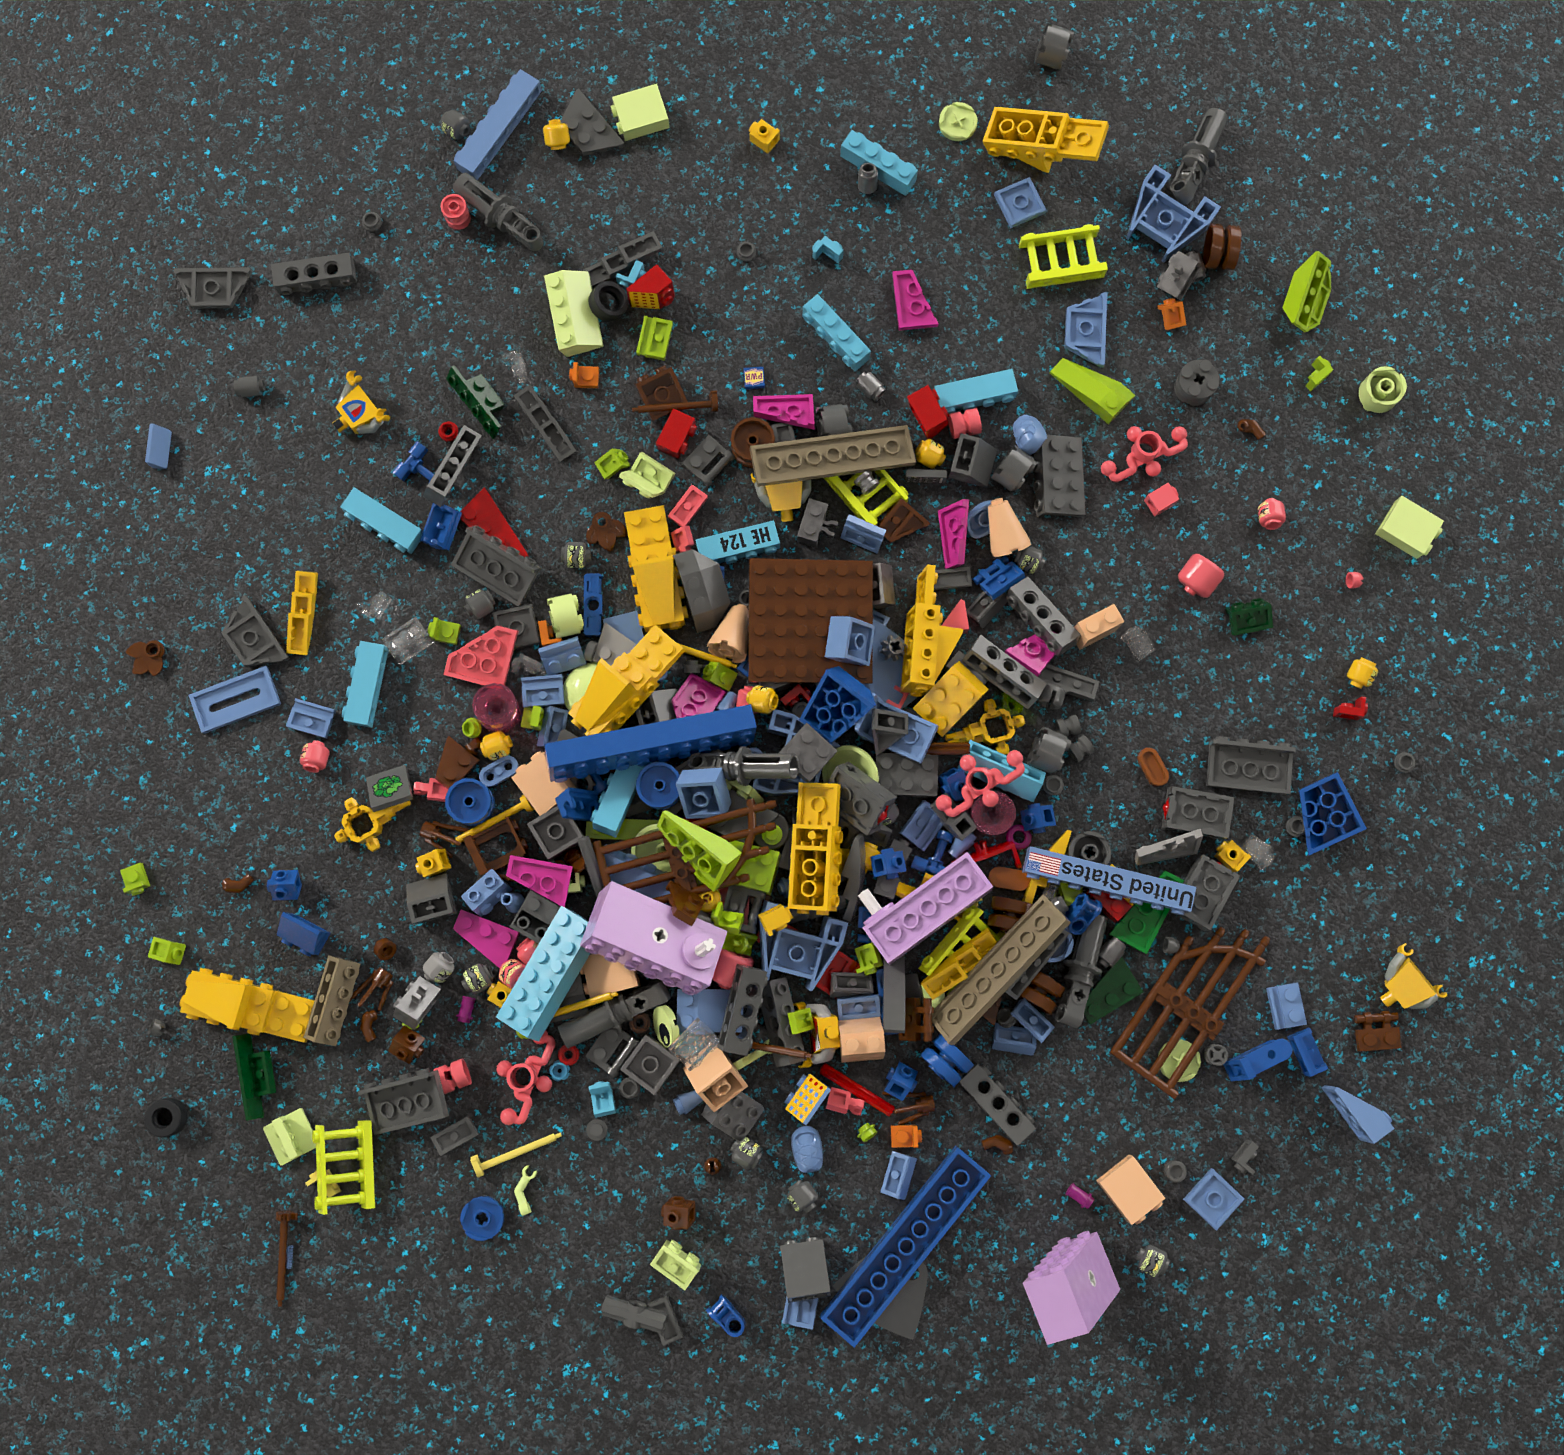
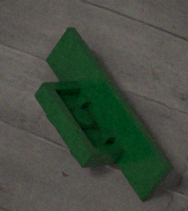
M451 366L446 377L449 385L455 389L460 399L471 410L473 416L482 424L484 430L492 439L496 438L501 425L492 413L503 409L504 402L482 374L465 380L455 366Z
M249 1033L232 1036L246 1121L262 1118L264 1113L261 1096L276 1093L270 1050L254 1053L251 1034Z

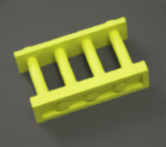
M1088 224L1076 229L1036 235L1028 233L1022 236L1019 249H1028L1032 270L1026 279L1027 289L1104 278L1108 270L1107 263H1100L1097 260L1093 240L1094 237H1097L1100 229L1099 225L1093 226ZM1085 239L1090 261L1088 265L1081 266L1078 264L1074 240ZM1066 242L1070 261L1069 268L1061 269L1059 267L1054 243ZM1047 245L1051 265L1049 271L1042 272L1039 269L1035 246Z
M885 470L875 471L881 479L879 480L880 484L867 495H857L856 497L851 490L855 485L854 481L862 473H856L849 480H844L843 482L838 476L824 478L857 518L876 526L878 524L877 517L895 504L899 498H902L906 503L908 502L909 497L906 489L903 486L899 487ZM887 485L894 494L875 510L868 512L864 507V502Z
M972 905L964 911L962 918L933 952L923 959L922 965L918 969L930 976L946 956L949 957L954 953L952 949L959 941L966 944L971 940L966 935V932L973 924L981 932L988 928L997 941L1005 933L999 931L996 934L979 918L983 911ZM955 985L954 987H952L951 989H949V991L947 992V995H948L957 985Z
M371 1120L358 1121V1126L353 1129L324 1131V1125H315V1130L312 1131L313 1144L316 1143L318 1196L315 1197L314 1201L315 1209L318 1210L319 1214L325 1215L327 1214V1206L359 1203L361 1208L364 1209L375 1208ZM350 1137L359 1139V1148H356V1150L325 1153V1140ZM357 1159L360 1163V1169L357 1172L326 1175V1162ZM358 1181L360 1183L361 1191L358 1194L327 1197L326 1184Z

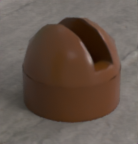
M477 737L468 743L465 748L469 753L477 755L478 753L475 749L478 748L481 751V740Z
M710 1157L705 1161L704 1169L706 1173L715 1175L720 1171L721 1162L719 1159ZM710 1161H714L715 1172H711Z

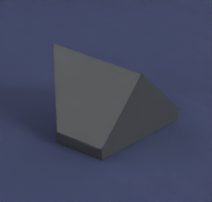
M872 709V733L876 756L905 735H908V714Z

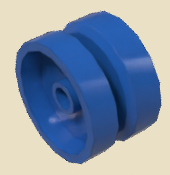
M653 762L645 766L639 772L636 780V790L640 799L656 810H666L675 806L680 800L676 787L680 774L672 765L664 762ZM657 783H659V784L663 783V788H662V789H658V788L656 787V784H657Z
M464 778L456 781L448 789L445 796V806L448 814L454 820L466 826H478L492 816L495 809V798L492 791L482 782L473 778ZM469 800L473 801L471 805L467 804Z
M939 1034L933 1040V1045L940 1053L938 1054L932 1048L927 1047L920 1056L942 1080L945 1079L951 1086L955 1087L961 1080V1076L953 1068L956 1066L961 1072L968 1073L974 1064L955 1045L951 1046L948 1044L944 1037Z

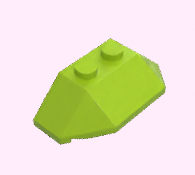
M1319 251L1311 255L1294 272L1282 307L1291 323L1303 332H1308L1320 325L1331 292V273L1329 269L1331 261Z

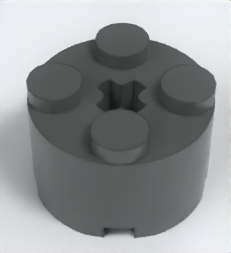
M1047 23L1042 32L1046 35H1043L1042 39L1039 40L1034 60L1035 63L1060 70L1063 61L1067 59L1069 53L1067 46L1068 43H1071L1074 32Z
M1194 360L1187 363L1176 378L1174 384L1176 396L1180 401L1186 402L1191 406L1205 404L1219 386L1218 371L1209 360Z
M837 404L816 408L815 416L819 415V421L816 422L818 437L853 432L851 424H848L847 421L849 416L847 405Z
M1016 445L1010 449L1009 455L1004 457L991 476L994 481L1010 492H1015L1022 486L1026 480L1023 476L1026 477L1037 464L1033 457Z
M1043 726L1039 730L1042 735L1040 738L1035 737L1028 754V758L1031 760L1027 764L1052 774L1056 770L1060 771L1064 763L1062 756L1064 751H1068L1071 740L1067 736Z
M1087 831L1069 841L1065 855L1108 865L1111 858V848L1101 834ZM1087 849H1089V853L1092 854V856L1088 858L1087 855L1084 853V851Z

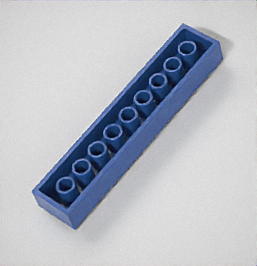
M750 704L544 744L550 782L561 783L573 777L581 779L589 774L597 773L601 775L614 769L622 771L634 765L642 767L649 765L650 762H667L670 758L675 757L683 759L695 753H710L711 750L716 749L724 751L737 745L740 747L748 746L754 742L757 726Z
M955 1145L820 1313V1318L855 1348L991 1175Z

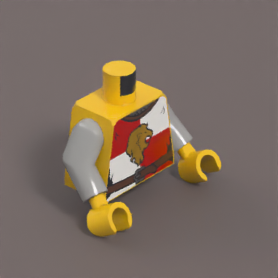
M804 1002L794 1003L793 1006H796L798 1010L804 1008L811 1009L815 1028L809 1030L812 1058H807L798 1067L810 1068L812 1064L815 1065L832 1060L835 1050L841 1045L837 1016L832 1014L824 1004L806 1005Z

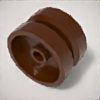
M1221 224L1209 225L1203 248V263L1206 269H1216L1219 264L1222 270L1233 271L1235 269L1241 248L1240 226L1228 225L1224 230Z
M751 417L743 419L732 430V453L736 461L747 468H753L750 446L775 443L773 429L760 418Z
M992 896L991 909L1002 914L992 913L988 915L986 925L1007 933L1033 904Z
M1039 971L1019 998H1025L1035 1008L1052 1015L1057 1005L1047 995L1061 998L1065 987Z

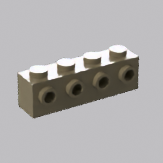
M328 955L305 1031V1039L326 1045H337L341 1035L342 1024L347 1015L348 1004L353 995L354 984L359 975L360 963Z

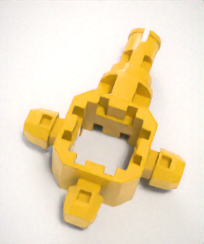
M989 699L985 700L983 704L984 711H987V713L983 714L978 722L968 724L967 727L962 728V731L945 734L946 741L969 743L972 740L977 743L983 742L988 746L997 744V747H995L996 751L1007 755L1009 753V746L1006 742L1010 741L1015 733L1014 727L1016 729L1022 727L1025 724V720L1022 715L1013 716L1011 719L1010 712L1005 709L996 710L995 701ZM1002 717L1008 731L1007 735L990 738L985 725L986 720Z
M351 797L344 801L348 811L347 814L343 815L341 821L344 829L337 831L334 837L338 843L346 842L349 838L357 843H366L367 848L374 852L380 848L379 840L375 837L382 833L383 824L392 820L391 817L395 816L396 812L411 805V802L407 801L373 812L370 807L359 806L358 802ZM363 813H368L374 828L361 837L357 836L351 826V822Z

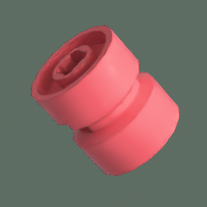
M450 194L444 197L440 207L448 226L455 230L467 227L470 223L471 215L463 197L458 194Z
M977 408L965 410L964 414L960 411L949 414L948 424L953 439H958L961 433H968L971 436L982 432L980 415Z
M463 1058L451 1062L450 1067L443 1065L433 1070L439 1071L444 1094L454 1091L456 1086L460 1089L472 1083L469 1069Z

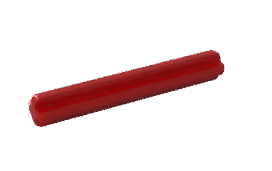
M825 1063L822 1065L819 1071L820 1074L887 1116L893 1113L895 1109L893 1105Z

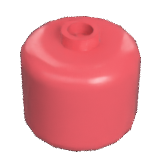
M1193 554L1178 574V579L1185 586L1184 590L1192 596L1197 594L1203 598L1210 597L1224 578V571L1200 554Z
M722 949L712 980L718 983L719 987L730 990L736 965L753 967V958L749 955Z

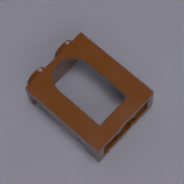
M507 816L505 817L506 820L473 836L468 835L463 838L480 876L483 877L491 869L497 871L507 866L510 855L518 857L529 855L527 852L529 846L524 837L520 838L517 832L520 830V827L515 819L512 820ZM503 833H513L517 841L516 848L486 863L479 845Z

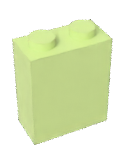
M657 84L612 97L613 105L610 106L613 117L618 118L619 122L616 123L619 135L623 134L625 141L670 128Z
M1401 496L1393 503L1375 534L1418 559L1430 552L1433 547L1431 542L1441 534L1443 529L1440 527L1444 520Z

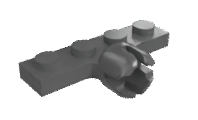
M1048 664L1038 676L1047 683L1038 698V702L1046 708L1047 702L1049 703L1051 699L1049 707L1051 710L1061 708L1066 694L1093 702L1100 681Z

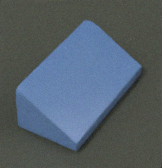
M150 424L145 462L152 468L167 469L172 432L155 424Z
M546 706L544 708L542 729L539 732L537 742L538 747L545 748L544 744L557 742L560 731L566 728L568 710L553 706Z
M1025 998L1020 999L1010 1013L1041 1043L1055 1028Z
M995 1023L992 1049L1034 1055L1036 1038L1026 1028L1016 1026L1003 1028L998 1023Z
M892 1151L880 1193L905 1200L917 1159Z

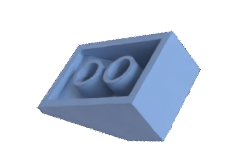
M677 989V1025L679 1032H721L730 990L704 989L696 995H688L682 992V989ZM742 1026L737 1028L736 1032H742Z
M1327 1085L1321 1087L1360 1141L1375 1144L1394 1130L1391 1124L1392 1119L1385 1111L1382 1112L1338 1087Z

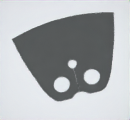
M865 1257L858 1263H856L853 1267H851L833 1285L834 1289L837 1292L841 1289V1287L845 1284V1282L849 1279V1277L853 1274V1272L857 1269V1267L861 1264ZM923 1262L918 1267L919 1277L916 1280H908L874 1322L890 1332L912 1340L920 1320L927 1286V1267Z

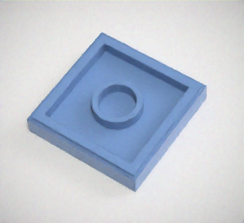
M1030 177L994 193L1010 228L1039 217L1047 211Z
M1211 1168L1183 1200L1217 1231L1243 1202L1244 1198Z

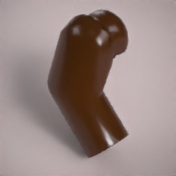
M1242 419L1238 422L1237 426L1241 432L1253 433L1257 440L1262 439L1266 435L1256 420Z
M247 873L239 881L225 878L221 884L223 890L228 893H241L255 880Z
M374 1010L366 1011L362 1015L360 1029L367 1043L377 1038L372 1029L373 1021H376L378 1018Z
M1001 1135L981 1140L984 1150L997 1147L1005 1155L1013 1152V1143Z

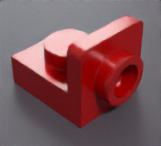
M798 684L780 699V703L785 709L788 706L792 708L800 701V696L808 703L812 693L806 686L802 688Z
M1361 696L1356 699L1355 707L1351 703H1342L1334 708L1333 717L1352 720L1363 718L1368 710L1366 697Z

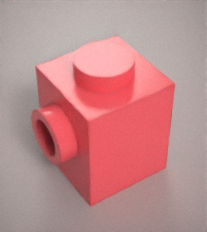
M1166 483L1148 494L1144 501L1153 515L1157 516L1174 506L1179 500V495L1173 486L1171 487L1169 483Z

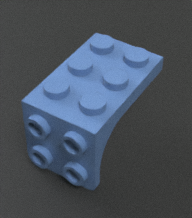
M872 693L876 704L875 709L908 714V735L902 737L888 747L887 750L922 764L939 726L894 707L880 699L877 694ZM871 709L854 724V727L862 739L874 744Z

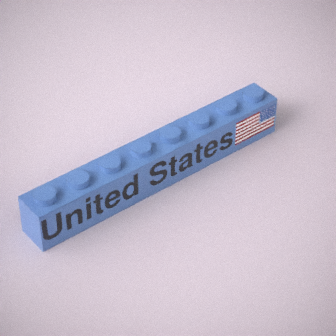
M1031 846L1027 848L1022 873H1026L1027 878L1039 880L1042 877L1048 879L1047 882L1060 885V882L1068 884V888L1080 890L1083 887L1089 889L1091 894L1101 895L1103 892L1110 894L1109 898L1122 900V897L1130 899L1132 904L1143 905L1144 902L1151 904L1150 908L1157 910L1168 908L1172 909L1171 913L1184 916V913L1192 911L1196 887Z

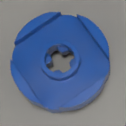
M489 1196L476 1197L468 1202L460 1216L461 1225L466 1235L471 1239L484 1241L499 1233L504 1224V1209L502 1205ZM484 1212L488 1222L484 1221L483 1224H480V1219L477 1218V1215H481Z

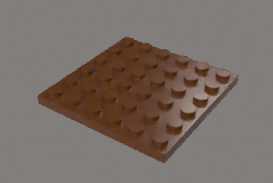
M750 558L748 682L819 683L827 669L840 666L862 684H872L873 646L870 666L838 662L826 658L825 652L831 616L853 617L873 625V561Z

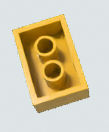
M958 661L913 709L923 719L939 726L937 733L943 737L989 689L966 666Z

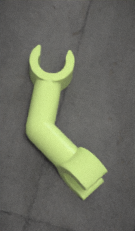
M769 1039L766 1040L764 1044H769ZM755 1050L733 1063L737 1070H740L763 1055L771 1054V1052Z
M529 1165L523 1168V1176L514 1190L522 1216L532 1212L523 1192L530 1179L535 1178L537 1175V1170L534 1171L532 1176L526 1174Z

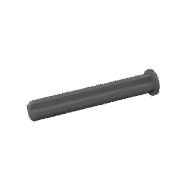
M583 836L577 842L596 897H598L604 885L590 837Z

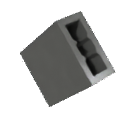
M818 1237L807 1238L806 1242L797 1243V1241L792 1240L781 1245L788 1303L830 1297L831 1292L823 1239L818 1240Z

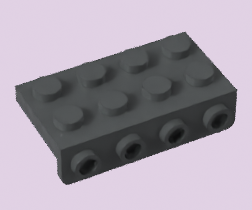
M1047 435V439L1034 453V461L1037 462L1033 469L1035 474L1033 490L1036 497L1034 502L1037 517L1044 515L1085 516L1082 438Z
M476 525L467 527L465 530L467 534L451 566L516 606H521L541 567L536 565L537 562L532 558L521 556L517 549L503 545L502 540L495 536L490 537L485 534L483 528Z
M1218 736L1209 742L1206 786L1290 795L1293 753L1296 752V748L1290 747L1289 743H1278L1277 745H1270L1269 741L1249 743L1248 739L1229 741L1228 737Z
M429 1068L416 1071V1076L407 1073L398 1076L399 1080L394 1081V1077L381 1080V1085L378 1086L376 1082L363 1085L364 1089L357 1092L358 1095H365L373 1134L377 1135L448 1117L449 1113L439 1071L430 1072Z

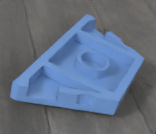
M1107 292L1101 293L1100 296L1093 299H1086L1080 304L1069 306L1066 309L1064 348L1100 368H1103L1105 365Z

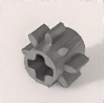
M890 635L887 637V641L883 640L880 643L883 648L879 652L885 655V660L892 657L893 661H897L898 655H905V652L902 650L906 644L900 641V636L893 639V636Z

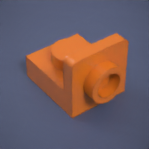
M1175 298L1163 300L1164 304L1158 305V309L1162 310L1165 330L1186 325L1183 301H1175Z
M573 362V369L570 368L569 379L573 381L575 388H598L599 367L579 366L578 362Z
M546 620L538 621L543 647L563 641L562 638L551 639L554 637L552 625L549 626Z
M891 1125L892 1148H918V1143H922V1132L918 1130L917 1125Z

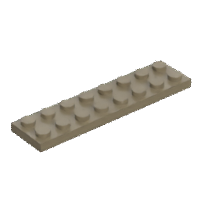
M908 425L750 446L757 487L862 473L867 470L877 471L913 466L916 463Z
M1044 894L967 974L968 978L961 981L934 1009L932 1023L951 1046L955 1045L1071 923Z

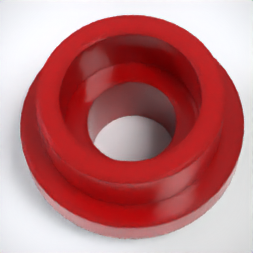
M448 421L440 425L438 433L442 440L450 442L456 439L459 429L455 423ZM447 430H452L450 435H446Z
M564 1045L558 1052V1058L565 1065H573L579 1059V1050L576 1046L568 1049ZM568 1050L573 1053L571 1059H568L565 1056V1053Z

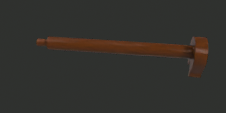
M717 390L710 392V401L644 405L632 408V412L670 411L673 408L676 410L711 408V412H717Z
M753 1042L751 1048L803 1059L812 1058V1054L806 1051Z
M287 1210L276 1212V1220L280 1221L276 1294L278 1307H282V1300H284L288 1221L290 1219H298V1213Z

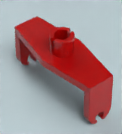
M986 840L979 841L980 844L978 842L973 844L976 852L969 854L975 862L1010 849L1016 868H1022L1015 843L1012 841L987 847Z

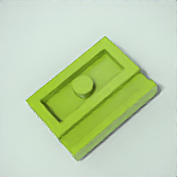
M644 316L636 354L665 361L673 321Z

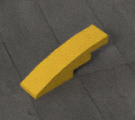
M296 571L295 591L292 592L291 612L288 613L286 653L308 655L317 594V572Z
M1066 830L1048 851L1065 855L1072 831ZM1042 877L1039 880L1031 879L1022 901L1032 904L1037 888L1045 889L1048 879Z
M988 928L944 960L930 976H927L921 982V985L932 1000L968 978L967 973L978 964L998 941Z

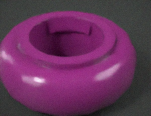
M1017 824L1009 828L1006 840L1007 842H1014L1016 850L1025 849L1031 843V832L1024 831L1023 825ZM1014 832H1022L1025 836L1024 842H1015L1013 839Z

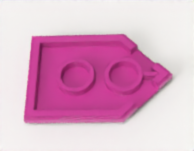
M690 673L671 700L677 718L713 712L725 696L726 691Z

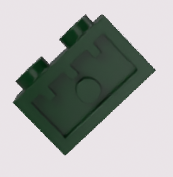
M1261 598L1253 599L1250 603L1246 604L1242 602L1233 603L1231 607L1225 608L1230 618L1231 634L1234 636L1273 628L1271 604Z

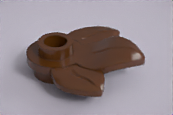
M598 512L592 518V525L586 532V539L589 545L599 542L602 548L612 551L616 537H625L627 533L624 525L619 520L611 519V516L606 512ZM600 518H604L606 520V524L604 526H600L598 524V520Z
M156 640L149 641L147 644L136 642L126 650L129 656L136 658L132 669L133 674L139 675L149 671L153 676H156L161 672L163 668L162 657L165 653V647L161 642ZM154 648L158 649L156 654L152 653Z
M572 848L567 851L564 856L566 865L573 866L572 871L574 873L582 872L586 865L580 848Z

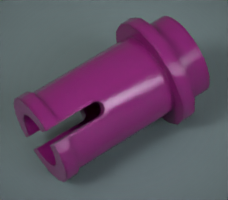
M462 996L459 1015L456 1014L458 1017L457 1021L470 1023V1019H473L471 1015L476 998Z
M1074 1183L1069 1186L1065 1195L1081 1204V1208L1085 1207L1088 1209L1094 1201L1091 1193L1087 1194Z

